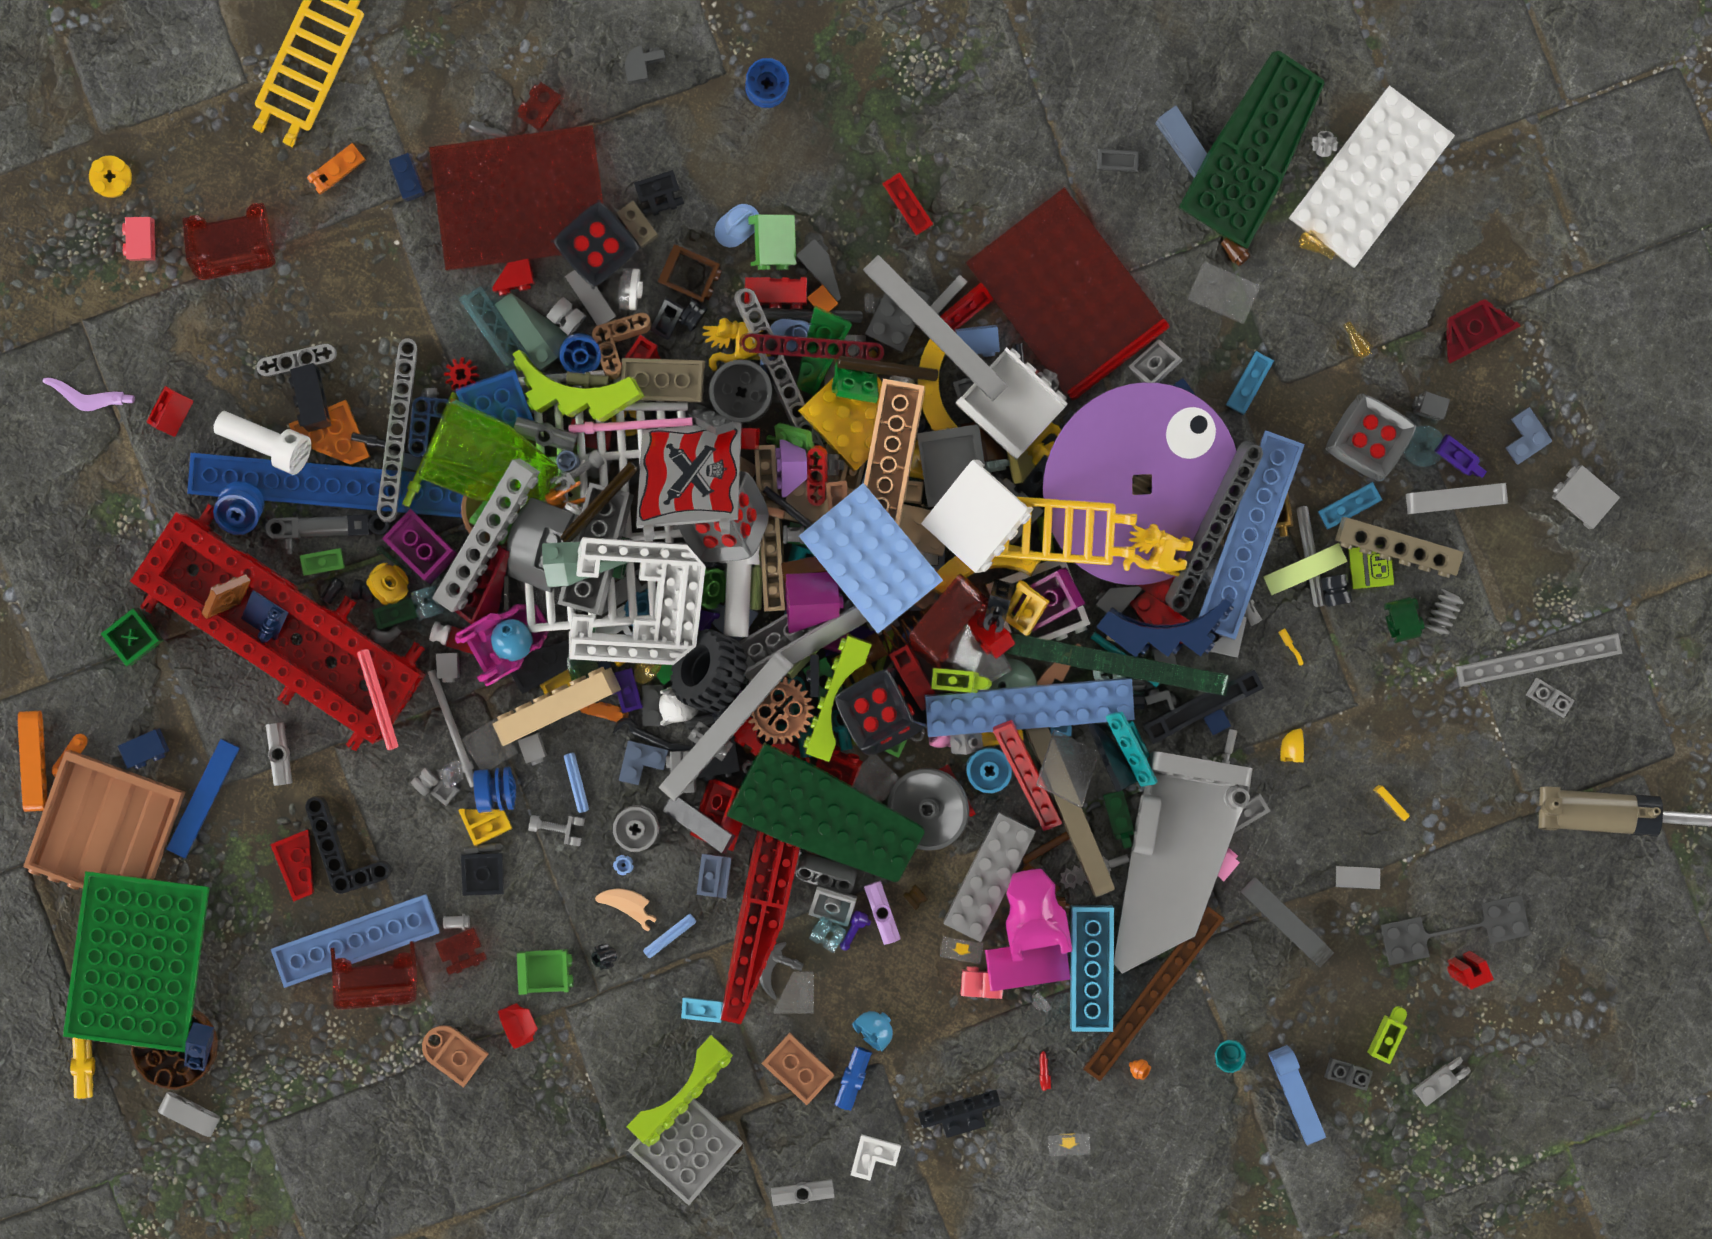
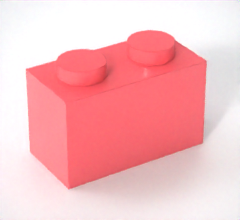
M125 217V223L122 224L123 235H126V243L123 244V255L130 261L155 260V219L151 217Z

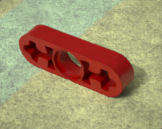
M816 445L807 453V499L810 504L820 506L827 499V451L824 447ZM818 452V455L821 457L818 460V465L814 466L816 464V456H813V454ZM819 471L822 474V480H815L812 477V472ZM817 486H820L818 488V495H821L819 500L813 495L817 490Z

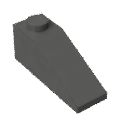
M814 238L796 257L839 303L841 301L829 254L826 252L829 248L821 240L817 242Z

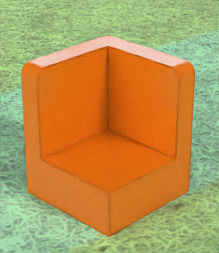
M823 285L807 297L812 306L815 305L828 312L839 305Z

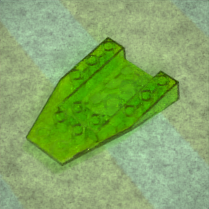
M449 397L419 469V478L477 501H489L512 460L520 458L540 471L537 477L539 480L536 486L529 490L526 503L532 497L544 502L545 494L549 492L552 485L550 481L555 477L558 466L509 424ZM519 480L515 481V486L517 489L521 488V483ZM506 497L505 502L511 503L510 499Z

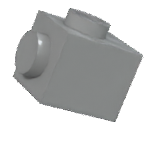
M981 733L950 735L952 754L967 755L983 749Z

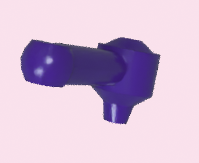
M860 911L853 912L850 919L852 925L844 940L840 943L842 950H849L850 944L859 928L871 924V920L868 919L866 913Z

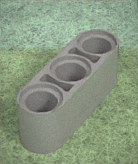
M169 1091L166 1093L158 1109L160 1114L207 1137L212 1136L220 1120V1116Z

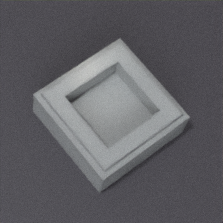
M443 777L431 794L447 806L460 789Z

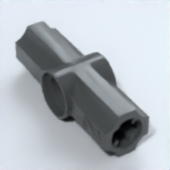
M517 417L512 435L536 441L541 446L549 445L573 452L578 434L555 428L550 423H538ZM547 431L550 434V437L544 438L541 436L540 432Z

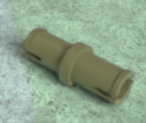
M567 371L566 385L600 388L609 385V376L593 375L591 372L584 374Z

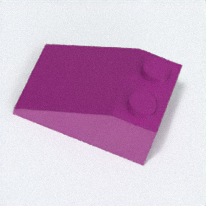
M412 509L382 538L429 584L458 555Z
M1066 567L1030 585L1033 590L1049 600L1032 632L1085 604ZM1024 593L1013 610L1015 615L1027 597Z

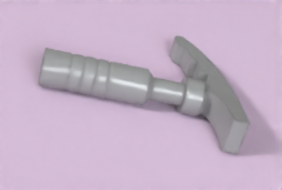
M1229 729L1224 750L1225 756L1221 763L1230 764L1229 758L1233 752L1237 730ZM1202 755L1203 760L1212 761L1210 759H1207L1206 756Z

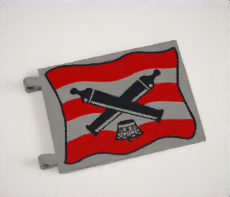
M734 422V430L715 435L697 425L642 430L636 526L637 528H643L646 541L654 540V527L719 522L721 534H730V521L738 520L741 422Z

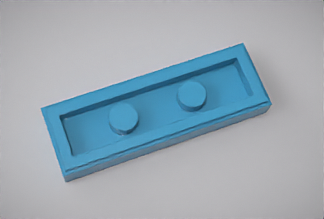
M1255 351L1226 406L1244 415L1274 360Z
M1371 482L1317 512L1326 529H1330L1339 524L1342 517L1350 518L1382 501V498L1374 483Z

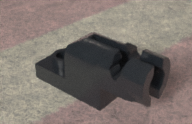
M994 579L983 622L986 630H989L993 618L997 619L995 632L1003 630L1015 584Z

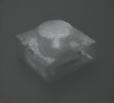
M1038 990L1031 995L1034 999L1031 1003L1039 1012L1043 1009L1047 1013L1052 1009L1050 1003Z

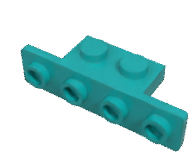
M1123 712L1108 714L1106 720L1141 787L1155 785L1158 781L1147 761L1150 754L1133 720L1127 721Z

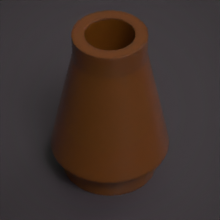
M1227 238L1221 242L1233 264L1241 266L1250 258L1251 255L1248 249Z

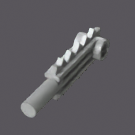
M1127 854L1109 861L1104 856L1102 857L1109 875L1111 868L1129 862ZM1074 865L1072 871L1066 868L1064 873H1060L1062 877L1060 883L1064 884L1065 889L1068 887L1074 889L1076 883L1080 886L1083 885L1084 881L1088 883L1081 866L1078 868Z

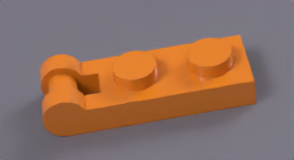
M351 143L319 169L312 172L307 179L310 183H314L317 187L316 191L320 195L366 159L356 146ZM325 174L328 180L323 183L320 177Z

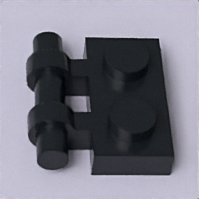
M673 170L634 183L640 203L649 201L650 207L643 209L645 217L652 214L656 216L661 211L670 208L674 210L677 209V206L684 204L682 196L674 198L672 194L680 191ZM667 196L668 201L656 204V198Z

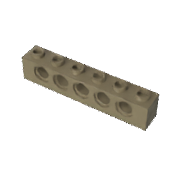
M1342 517L1335 541L1341 542L1340 546L1352 549L1353 546L1360 548L1359 552L1369 555L1372 554V551L1380 553L1379 558L1391 561L1393 557L1399 559V564L1411 566V563L1419 565V570L1430 572L1431 569L1438 571L1437 575L1450 578V575L1457 576L1464 552L1347 517ZM1358 531H1362L1364 534V539L1361 542H1357L1355 539ZM1378 537H1382L1384 541L1383 546L1377 548L1375 545V540ZM1400 542L1403 545V550L1397 554L1394 548ZM1420 548L1423 555L1417 560L1414 557V552ZM1437 554H1440L1442 557V562L1439 565L1434 563V557Z

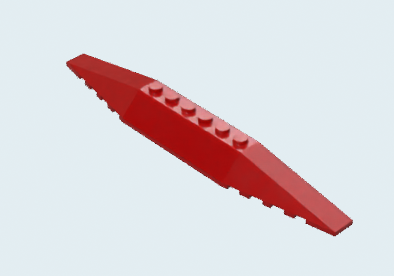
M786 738L788 743L798 749L794 756L810 763L809 757L800 758L798 740L794 738V742L791 743ZM758 830L739 913L720 1019L741 1024L753 993L759 984V979L768 963V958L774 949L777 937L783 928L800 850L799 847L782 842Z

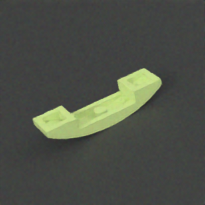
M1337 543L1265 575L1263 578L1271 595H1274L1347 562V559L1340 544Z

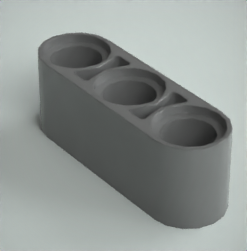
M803 854L798 862L796 876L798 879L841 893H850L853 890L857 872L851 866L812 854Z

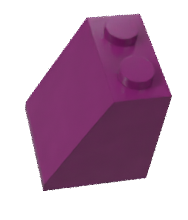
M828 572L786 574L785 603L789 633H794L839 617L840 608H843V596H839L841 588Z

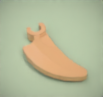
M621 888L609 889L599 893L595 898L598 903L610 905L628 914L638 921L646 931H649L651 928L646 924V920H651L654 923L657 920L654 915H648L645 911V906L649 903V900L635 891Z

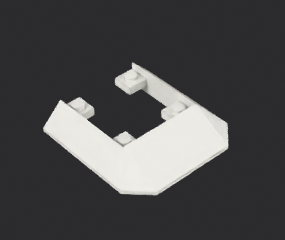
M582 537L577 551V576L598 578L600 560L640 562L639 579L658 582L654 619L634 618L632 635L592 633L593 615L572 614L569 631L570 659L674 665L696 647L706 566L687 544Z

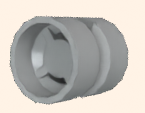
M562 297L550 310L547 318L554 324H560V329L570 336L581 325L586 315L577 308L573 309V304Z

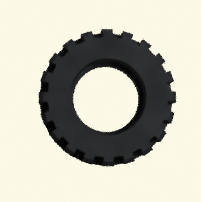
M709 629L698 631L696 647L672 665L671 682L673 683L672 690L676 698L685 705L707 713L717 712L727 707L728 703L735 699L736 693H739L741 683H744V672L747 670L744 649L736 639Z

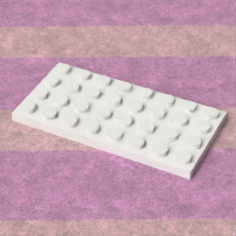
M1389 85L1290 215L1289 219L1355 268L1455 135Z

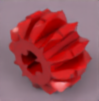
M461 357L460 364L456 359H453L454 367L449 364L446 365L451 372H444V376L451 378L445 382L446 384L453 383L451 386L452 390H455L458 385L459 388H462L470 383H476L473 377H480V374L473 373L478 367L476 365L470 367L473 362L470 359L465 364V358ZM464 369L466 378L459 380L460 376L457 373L459 371L463 372Z

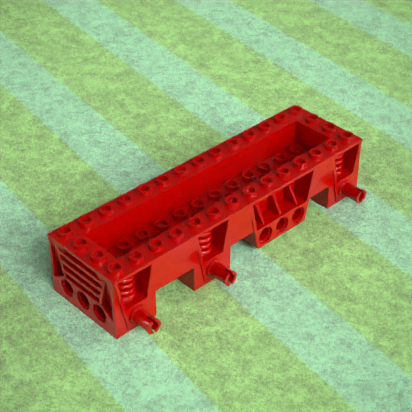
M211 504L207 505L199 519H195L189 514L176 512L130 580L131 583L148 593L140 608L146 609L145 611L151 614L158 601H160L284 684L285 688L277 697L279 701L289 705L297 693L354 731L348 742H346L348 747L352 746V750L357 751L364 739L372 744L382 741L384 738L369 691H363L360 686L365 677L357 653L364 649L369 650L393 725L426 676V673L415 664L425 648L422 645L419 646L420 644L414 641L405 657L399 656L393 651H387L357 631L358 628L347 620L346 617L357 603L356 601L351 600L350 597L345 595L337 610L333 611L326 606H320L299 592L296 585L248 553L236 550L221 540L222 537L212 531L209 526L214 519V506ZM192 564L197 565L199 568L196 576L189 574L188 569ZM246 574L251 581L241 604L206 619L202 611L211 588L217 584L222 585L233 577H241ZM253 590L288 612L276 641L271 638L268 642L261 643L258 638L260 631L241 619ZM295 633L302 636V643L300 645H295L292 642V636ZM330 656L335 657L337 660V665L334 668H329L326 665V660Z

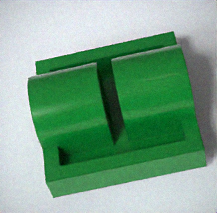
M836 361L832 393H836V396L876 403L879 398L877 373L838 368Z

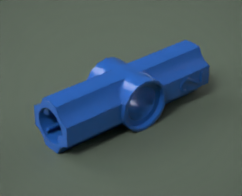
M855 1046L848 1067L846 1066L842 1076L841 1087L834 1105L851 1111L858 1090L860 1091L866 1075L865 1071L872 1054L871 1051Z

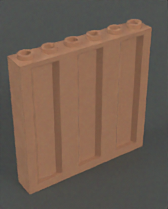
M66 750L23 867L29 869L28 872L38 876L44 874L48 876L47 879L57 883L60 881L66 882L68 887L79 890V888L83 889L85 871L154 880L186 792L78 752Z

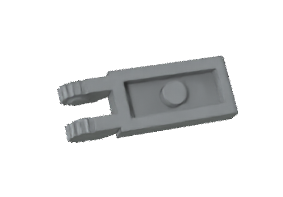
M1461 1057L1454 1059L1448 1065L1442 1066L1413 1088L1426 1107L1471 1072L1469 1067L1463 1068L1456 1075L1451 1072V1070L1463 1062Z

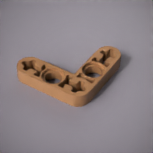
M637 313L598 325L593 329V339L598 343L601 351L600 361L605 376H609V379L614 380L621 376L622 366L615 342L647 333L651 329V321L646 313ZM640 321L644 322L643 326H640ZM620 326L627 327V330L624 333H618L616 331L617 328ZM600 333H604L606 342L602 343ZM609 348L613 350L612 354L609 356H604L602 354L603 350ZM612 361L615 368L613 372H611L609 362Z

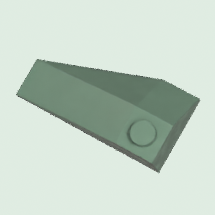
M512 293L494 304L540 371L543 372L560 360V347L568 337L563 330Z
M580 542L542 544L543 568L547 587L570 586L590 578L579 577L576 574L577 551ZM600 560L599 573L628 562Z

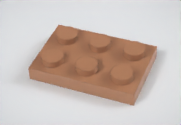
M790 1032L762 1062V1065L806 1105L835 1076L825 1064Z

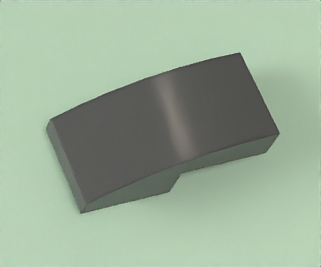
M1330 1057L1324 1077L1367 1091L1373 1071Z

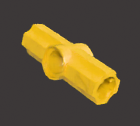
M73 1038V1057L70 1070L71 1075L74 1076V1098L93 1097V1075L95 1073V1058L92 1057V1040Z

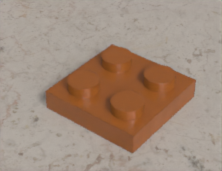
M247 575L233 577L228 582L222 585L217 584L211 588L202 611L206 619L241 604L251 581Z

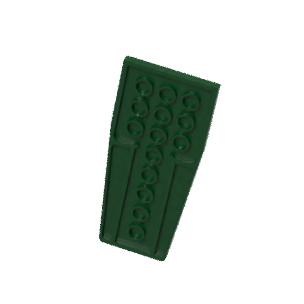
M1273 51L1207 153L1179 208L1225 238L1247 249L1278 192L1323 89L1324 80L1281 51Z
M765 742L727 812L728 817L782 842L893 882L900 880L925 833L923 826L821 768Z

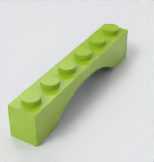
M847 634L846 639L842 638L838 650H841L839 658L835 657L831 667L834 670L832 678H827L824 689H827L825 697L821 696L817 706L820 712L818 717H813L810 728H813L811 736H806L803 745L806 748V754L828 762L830 761L836 745L831 724L834 698L846 678L865 664L872 645L871 642Z
M710 1035L698 1048L692 1074L681 1091L670 1101L659 1107L640 1111L628 1124L627 1128L648 1147L657 1143L661 1133L674 1124V1119L688 1109V1104L693 1099L701 1095L702 1089L707 1083L713 1082L719 1070L725 1068L730 1063V1058L733 1054L715 1037Z

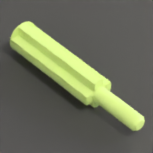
M761 549L759 550V561H760V564H761ZM754 564L751 571L750 609L761 610L762 567H760V564Z

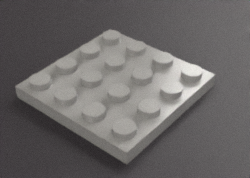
M695 1099L688 1104L689 1107L684 1113L679 1114L674 1119V1124L661 1133L657 1143L648 1147L637 1139L627 1150L688 1205L691 1204L744 1143Z

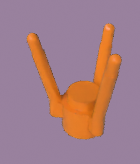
M560 482L557 486L550 489L549 493L545 494L547 503L561 509L565 508L567 503L564 502L566 500L565 494L579 486L581 482H575L576 484L570 485V488L565 491L555 490V488L561 485ZM586 497L568 502L574 504L584 503Z

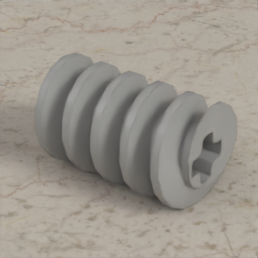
M1441 589L1445 593V595H1438L1442 602H1435L1434 605L1438 610H1431L1435 617H1428L1427 620L1431 625L1424 626L1439 634H1449L1450 632L1446 629V626H1453L1449 619L1457 618L1453 611L1460 612L1456 604H1463L1464 602L1459 596Z

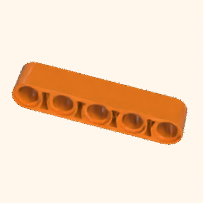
M40 710L21 711L18 713V738L24 812L43 811L48 799L43 716Z

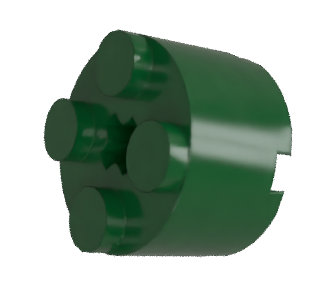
M1407 597L1384 604V611H1389V615L1385 616L1391 637H1396L1395 643L1421 636L1425 626L1422 617H1418L1417 610H1419L1416 598L1411 599Z

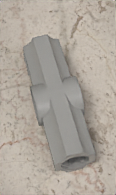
M284 722L266 724L269 746L268 757L271 761L274 786L291 784L290 750L287 746ZM277 748L281 749L284 753L282 759L275 757V750Z
M832 1179L771 1188L773 1206L793 1203L805 1204L808 1201L834 1198ZM804 1188L808 1191V1195L800 1197L797 1191Z

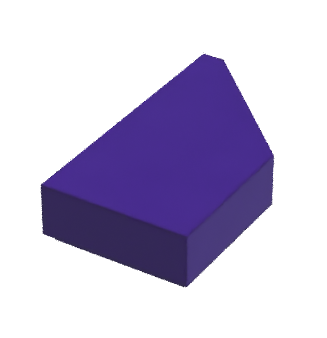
M700 610L698 631L710 629L711 623L714 619H718L720 614Z

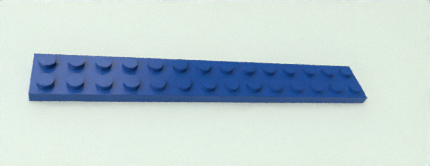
M190 453L187 494L219 497L226 485L232 482L243 481L259 489L264 501L377 510L382 469L306 463L299 473L292 475L272 466L271 460ZM396 470L386 471L389 476H394L398 472ZM402 471L397 512L407 513L412 509L416 514L462 518L461 504L464 493L476 477L425 473L420 483L421 488L419 492L415 494L410 507H406L402 503L408 491L407 486L413 480L416 472ZM391 486L385 488L384 494L388 497L393 496L395 488ZM385 507L382 509V511L393 512L392 508Z

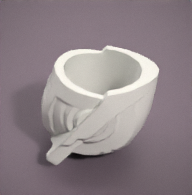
M672 687L660 691L663 694L659 701V709L663 718L660 725L665 726L671 723L689 721L698 713V709L681 703L676 698Z

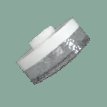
M623 268L619 283V308L637 310L638 299L642 298L643 282H640V269Z

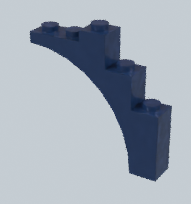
M1227 595L1216 607L1206 614L1191 621L1173 625H1156L1140 622L1125 616L1112 607L1097 625V628L1134 657H1137L1139 653L1143 655L1150 647L1148 642L1169 657L1172 652L1176 654L1183 644L1180 641L1201 657L1204 652L1208 654L1215 646L1213 640L1216 636L1210 633V631L1214 633L1221 625L1219 619L1223 615L1227 617L1234 607L1231 604L1234 599Z

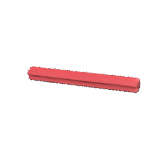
M364 649L357 653L386 748L387 750H392L398 747V742L368 649Z

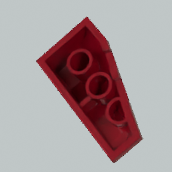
M499 544L497 545V553L486 564L488 565L487 570L477 579V587L467 596L468 602L462 610L454 611L470 624L490 613L497 614L499 611L509 552Z

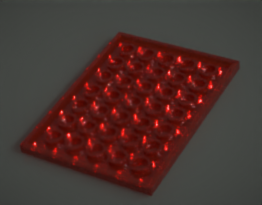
M593 125L429 147L446 271L509 263L523 259L531 260L561 256L562 254L555 244L551 243V240H554L568 224L587 208L595 204L598 199L604 205Z
M1065 187L966 262L967 266L979 282L986 287L995 303L1047 370L1057 374L1058 386L1064 394L1164 319Z

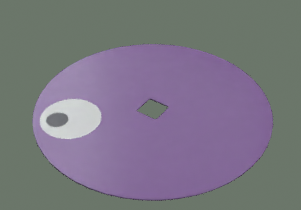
M1143 382L1128 384L1109 390L1092 399L1078 410L1063 427L1053 444L1046 463L1043 480V499L1113 503L1116 506V513L1137 514L1136 526L1147 529L1150 524H1156L1159 530H1165V533L1171 534L1178 539L1185 536L1193 541L1237 451L1229 430L1222 419L1208 404L1194 394L1181 388L1161 383ZM1133 475H1152L1151 494H1132ZM1235 485L1231 486L1229 494L1234 492ZM1226 504L1220 507V512L1225 510ZM1053 508L1052 533L1063 550L1065 508ZM1074 509L1071 554L1084 555L1086 510ZM1095 510L1092 556L1105 557L1107 511ZM1115 523L1114 546L1132 547L1136 542H1131L1129 539L1136 536L1130 534V531L1137 532V530L1132 525ZM1217 523L1212 524L1211 531L1216 528ZM1207 541L1202 544V549L1207 547ZM1139 547L1135 548V554L1149 560L1154 547H1152L1148 554L1144 553V551L1139 552ZM1176 551L1174 560L1184 559L1187 551ZM1113 556V563L1111 565L1076 563L1088 573L1118 584L1144 585L1174 577L1162 571L1140 568L1135 562L1131 564L1130 570L1126 571L1123 567L1125 557ZM1198 560L1194 561L1192 566L1198 563Z

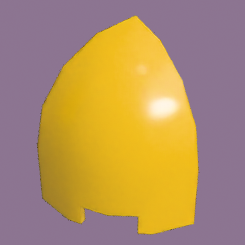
M1301 728L1292 730L1282 740L1280 761L1304 762V739Z

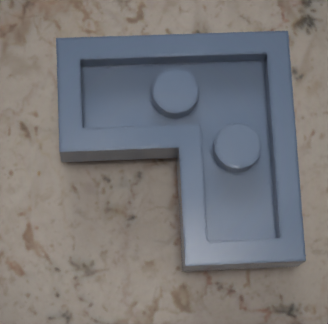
M1530 407L1511 419L1522 437L1506 447L1517 465L1552 442V439Z
M628 740L619 781L639 785L644 766L664 770L668 750Z

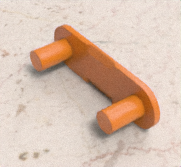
M600 701L580 709L582 713L615 722L621 718L628 717V712L622 713L621 707Z
M76 734L64 752L72 750L81 754L87 746V737L84 734ZM64 752L52 767L54 777H56Z

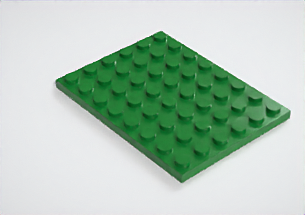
M85 871L63 1037L185 1052L186 1040L191 1029L210 887Z

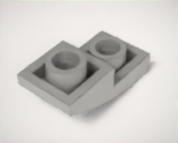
M1539 678L1534 680L1526 693V696L1562 718L1566 716L1575 701Z
M1336 866V887L1380 889V868Z

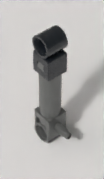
M364 514L331 517L273 518L267 522L265 530L271 538L284 539L285 554L292 555V538L372 535V532L384 535L392 528V522H385L384 529L378 530L375 525L376 521L380 519L378 514L372 517L371 515ZM276 523L282 526V531L279 534H275L273 531V526Z

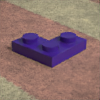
M633 669L615 672L614 675L621 690L614 694L618 695L622 713L643 708Z

